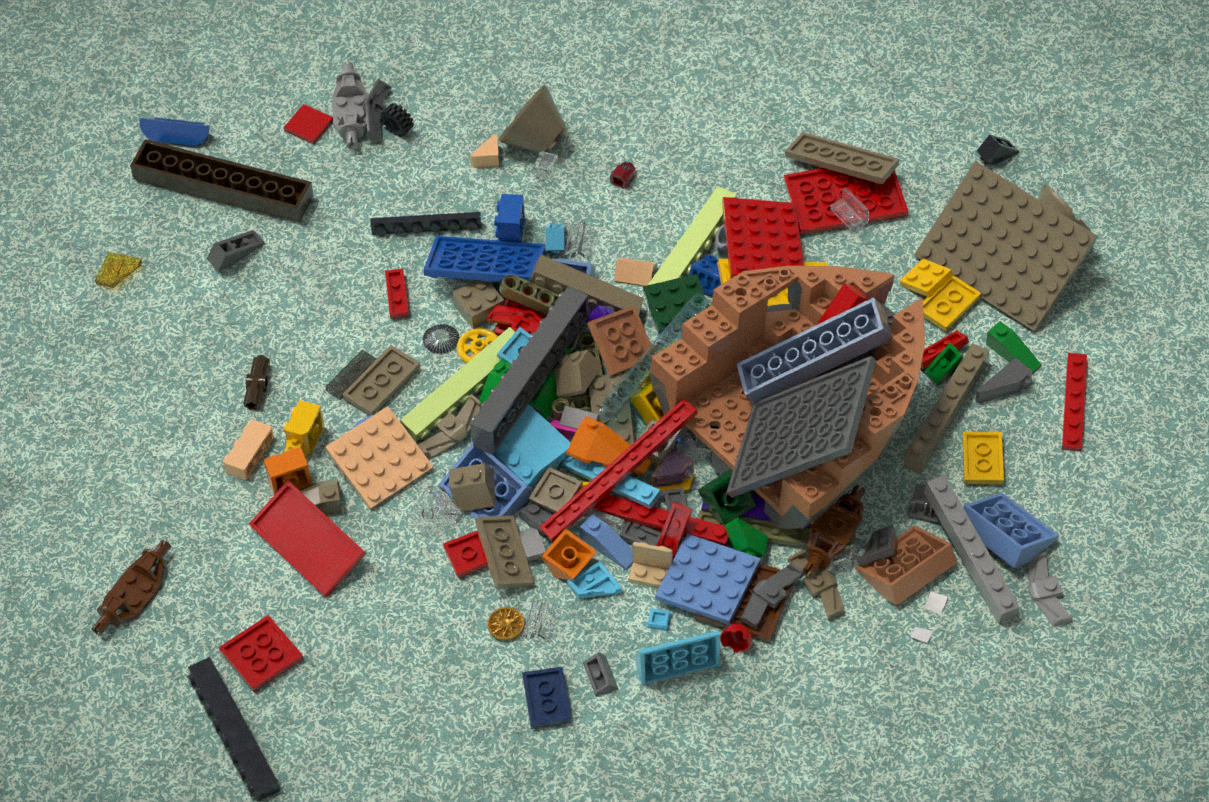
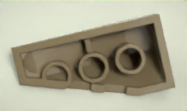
M337 479L317 482L299 490L325 515L342 512Z

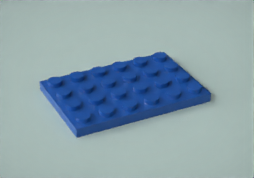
M436 236L424 267V276L431 278L446 277L452 280L460 278L467 279L468 281L502 282L506 275L512 274L529 281L536 261L540 255L544 256L546 244Z

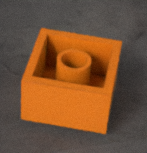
M301 447L264 459L268 482L274 495L287 481H290L298 490L312 485L308 463Z

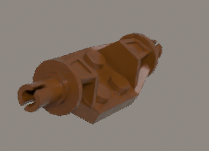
M856 485L851 494L845 493L828 511L813 522L809 530L808 548L805 551L808 563L803 568L806 576L810 571L811 573L808 577H814L818 568H827L831 561L847 547L863 519L862 511L864 506L860 501L865 494L863 487L858 492L857 490L860 486Z
M162 539L153 551L144 549L142 556L127 568L107 593L102 605L97 608V612L101 617L91 628L95 634L102 636L110 624L119 626L122 622L136 619L140 616L162 587L163 569L166 567L163 557L171 549L169 542ZM153 566L156 568L154 573L151 570ZM119 609H121V610L124 611L123 613H121V614H119V615H117V613H115V612H117Z

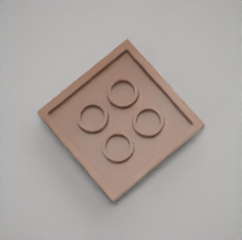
M634 305L587 323L609 376L632 368L651 346ZM652 347L636 366L652 360V357L655 355Z

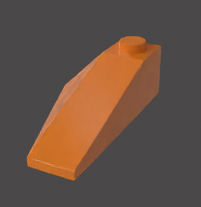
M585 416L576 430L566 455L589 464L591 461L602 463L603 467H607L631 445L605 424ZM649 459L645 460L632 473L644 475L652 461Z

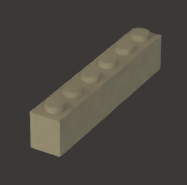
M540 255L536 261L529 282L556 294L564 292L568 286L588 295V305L591 309H595L600 305L611 307L617 312L634 305L639 315L644 300L640 296L543 255Z

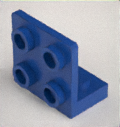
M707 255L691 265L689 275L697 274L703 292L713 296V290L721 285L717 266L718 260L715 256Z

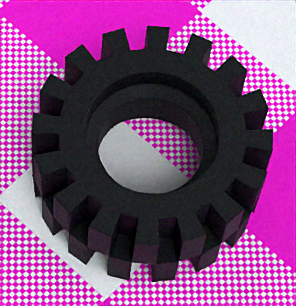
M391 103L380 114L382 125H385L386 130L389 129L390 133L393 132L398 137L405 136L413 127L414 122H412L413 118H410V113L407 114V110H403L402 106H398L396 103Z

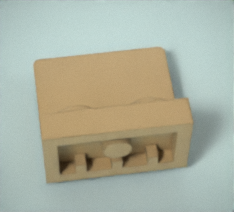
M633 542V564L628 582L659 588L673 562L672 549L664 546L648 545L644 542Z

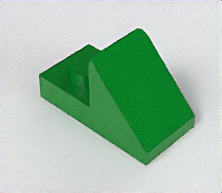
M949 343L927 367L925 372L940 385L952 371L955 372L963 359V355L952 343Z

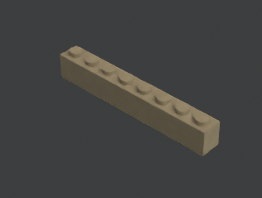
M973 343L971 344L907 449L904 457V467L922 474L987 366L990 350Z

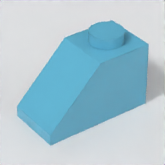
M565 224L546 225V250H550V253H561V250L565 249Z

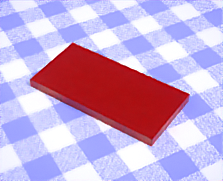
M287 481L249 523L259 535L325 597H328L367 554L290 481Z

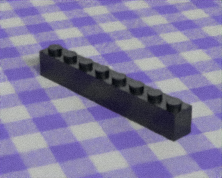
M208 657L189 666L190 675L187 676L191 687L196 686V696L199 702L204 701L206 705L203 707L208 718H213V728L216 733H221L222 737L220 740L225 749L229 748L231 752L229 753L230 760L233 765H238L239 769H237L241 780H246L248 783L246 789L250 797L254 796L258 802L279 792L280 789L276 777L211 658Z

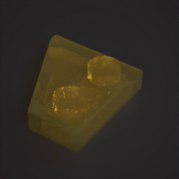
M108 252L95 279L96 285L114 288L142 265V259Z

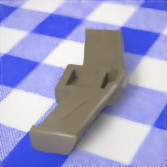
M471 394L469 396V399L456 417L449 412L436 424L437 429L441 432L417 444L427 458L432 459L457 443H461L468 436L471 430L470 421L474 415L478 414L482 405L474 395Z
M803 551L788 557L789 564L793 563L802 570L808 563ZM818 568L814 577H808L811 573L810 571L807 576L804 574L806 577L803 579L804 586L813 598L820 595L828 621L846 613L836 586L837 580L831 572Z

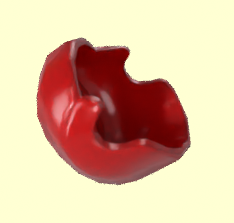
M734 623L723 630L720 635V641L723 647L730 646L734 653L746 652L752 646L753 636L745 626Z

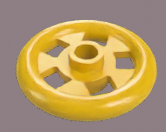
M483 328L469 330L458 340L457 353L465 363H468L487 347L488 343L493 342L498 335L491 330ZM478 336H486V339L478 338ZM469 339L472 340L470 345L465 344ZM469 350L474 354L471 357L466 354Z

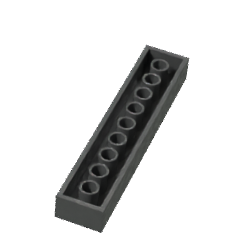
M569 286L564 292L560 293L556 304L550 307L547 317L540 321L537 331L531 334L527 345L521 348L517 359L511 362L507 373L501 376L498 386L491 390L488 400L482 403L478 414L472 417L470 426L474 447L494 455L555 368L559 358L564 355L589 319L587 294Z

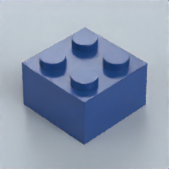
M501 194V200L497 201L496 207L499 213L494 218V226H497L495 237L501 241L522 242L525 223L524 196Z

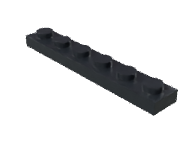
M480 212L370 218L372 235L427 231L439 232L445 230L457 231L462 229L475 230L482 228Z

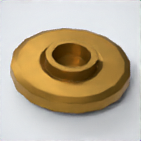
M503 607L492 612L488 618L487 626L491 636L498 640L508 641L517 638L523 632L525 623L524 617L518 610Z

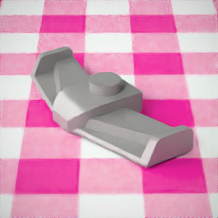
M1046 552L1039 553L1027 563L1030 597L1052 626L1072 622L1071 615L1068 614L1057 599L1062 597L1063 594L1057 576L1048 577Z

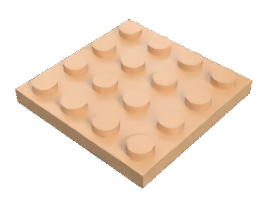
M389 406L325 446L326 452L370 510L433 469V465Z

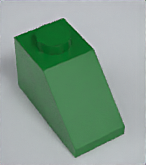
M736 518L725 525L735 550L758 558L765 555L768 535L740 518Z

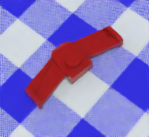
M496 305L486 317L487 322L511 325V329L515 332L521 327L530 335L537 331L542 320L537 313L530 310Z

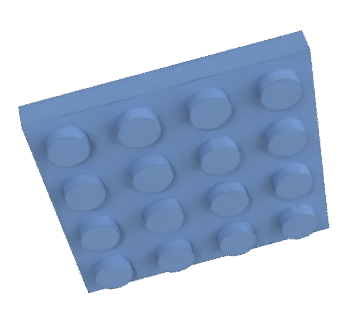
M687 534L655 595V599L730 625L761 563V559Z

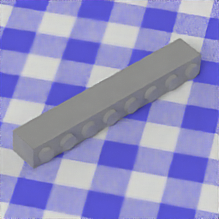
M945 475L927 481L924 493L994 618L1000 624L1016 617L1019 605Z

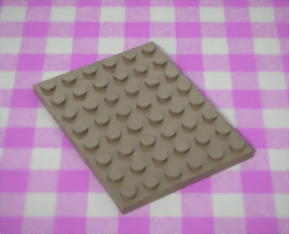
M975 161L914 255L921 260L926 259L951 269L955 277L979 291L981 298L1036 332L1098 236Z

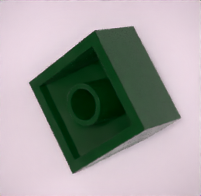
M732 470L726 471L698 489L707 509L724 526L756 506L749 491L734 497H730L727 494L733 473Z

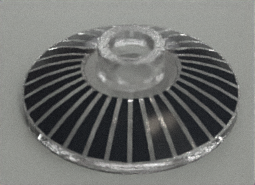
M437 324L425 331L422 342L425 349L429 352L443 355L457 348L460 335L450 325Z

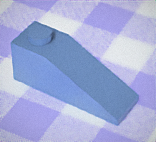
M592 514L580 526L581 540L625 570L633 564V550L607 523Z

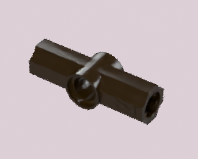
M258 355L253 358L250 374H247L246 393L243 404L249 410L260 408L263 393L267 390L265 387L268 386L267 375L270 359L264 355Z

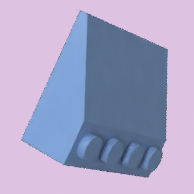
M472 443L452 469L484 463L492 467L495 475L496 507L468 512L476 519L477 517L513 516L526 505L534 489L518 477L495 454L491 455L474 447ZM448 472L439 485L452 496Z
M1003 493L966 504L963 507L984 545L1014 568L1027 564L1059 538L1056 532Z

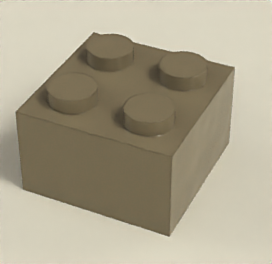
M475 280L452 292L454 306L472 329L487 323L486 317L496 305L504 306V299L492 284L485 280Z

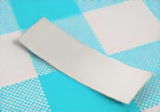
M931 591L924 608L941 615L948 597ZM915 627L910 637L928 643L933 631Z

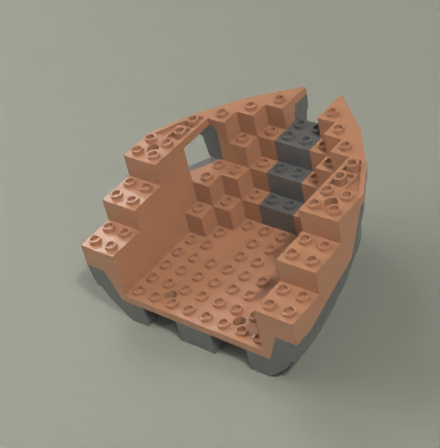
M782 266L743 271L713 290L712 305L683 323L681 339L652 357V388L657 395L664 414L666 415L682 399H685L697 410L698 414L682 427L684 431L680 437L686 442L697 436L713 451L711 466L722 475L728 470H734L754 404L745 396L737 363L816 326L844 283L856 286L869 299L875 298L884 308L892 340L807 380L810 381L870 356L876 360L851 453L753 489L765 500L764 513L771 519L770 522L778 528L795 529L800 527L803 529L828 511L845 493L853 489L869 472L877 459L884 455L893 440L895 432L903 421L917 388L925 348L924 310L922 298L897 314L885 306L888 293L891 291L895 275L893 273L841 266ZM788 288V302L790 304L768 306L770 298ZM715 425L718 426L719 429H712L710 427Z

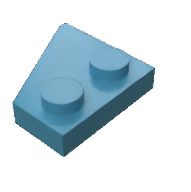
M601 562L579 573L573 581L567 580V585L578 599L622 592V587Z

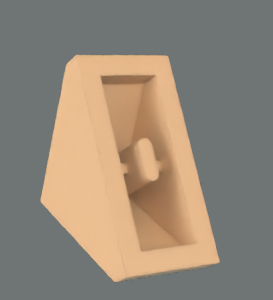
M496 134L470 154L471 166L473 168L499 166L498 138Z

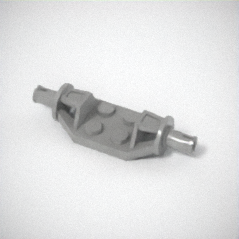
M344 62L342 64L343 72L339 73L336 77L337 84L332 96L333 125L340 137L347 141L346 147L352 150L353 144V149L355 150L358 147L357 140L363 136L364 131L367 129L363 102L364 98L368 97V94L361 83L360 75L353 71V63L348 62L347 68V63Z

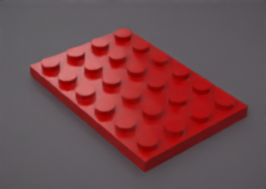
M826 168L784 175V183L790 202L796 205L798 227L801 235L908 216L909 211L895 170L883 184Z
M723 197L722 209L730 279L743 271L782 266H804L795 203Z

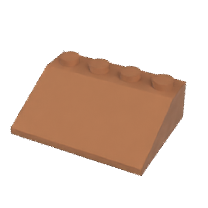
M914 525L895 539V554L861 566L858 564L855 566V570L886 600L898 605L929 582L934 581L939 575L948 571L957 563L951 543Z

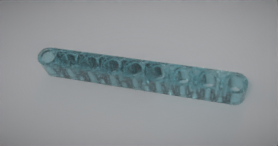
M695 294L605 398L599 410L602 419L608 421L614 419L650 377L651 355L658 354L681 339L682 325L687 321L684 316L690 319L705 310L708 305L705 295ZM606 407H611L613 411L608 410Z

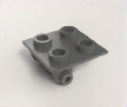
M916 484L913 497L909 502L907 516L941 524L924 493L925 485Z

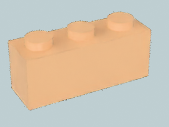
M252 419L244 427L241 437L234 442L233 449L224 458L223 464L226 473L243 480L248 479L274 438L272 426Z

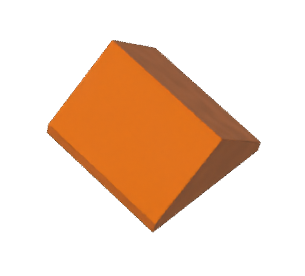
M565 529L541 558L554 577L573 581L596 555L597 551Z

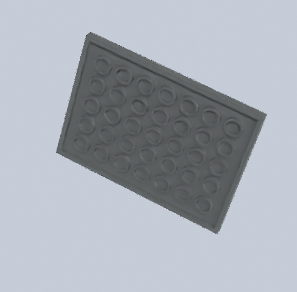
M872 356L755 402L750 413L727 494L730 497L744 494L750 490L851 453L876 360Z

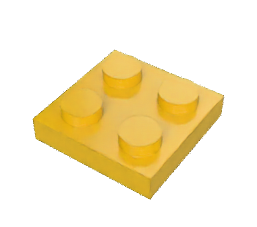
M922 259L899 281L902 287L930 297L953 274L949 268Z

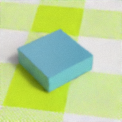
M651 608L647 628L667 631L671 611Z

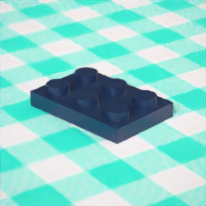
M562 666L522 672L531 729L572 723Z

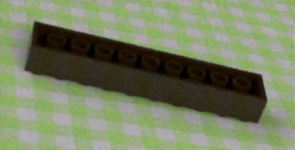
M146 139L130 164L133 180L299 223L314 196L312 182Z

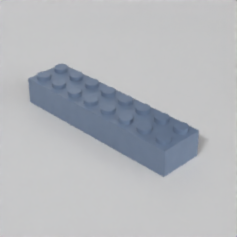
M872 298L737 363L745 396L755 403L790 389L892 340L884 308L875 298Z

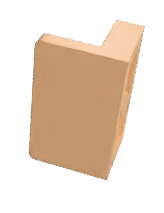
M619 257L616 262L614 280L647 286L652 280L653 271L656 269V262Z

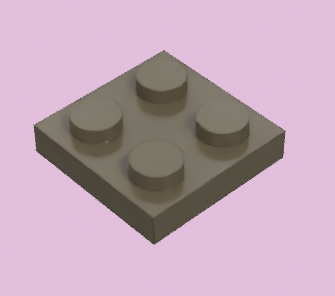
M548 467L530 495L529 500L538 506L556 513L581 490L583 484L575 478Z

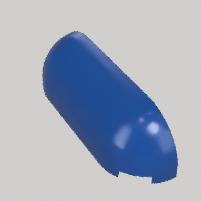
M154 117V119L140 118L142 133L148 139L156 142L195 146L205 141L210 130V125H204L201 122Z

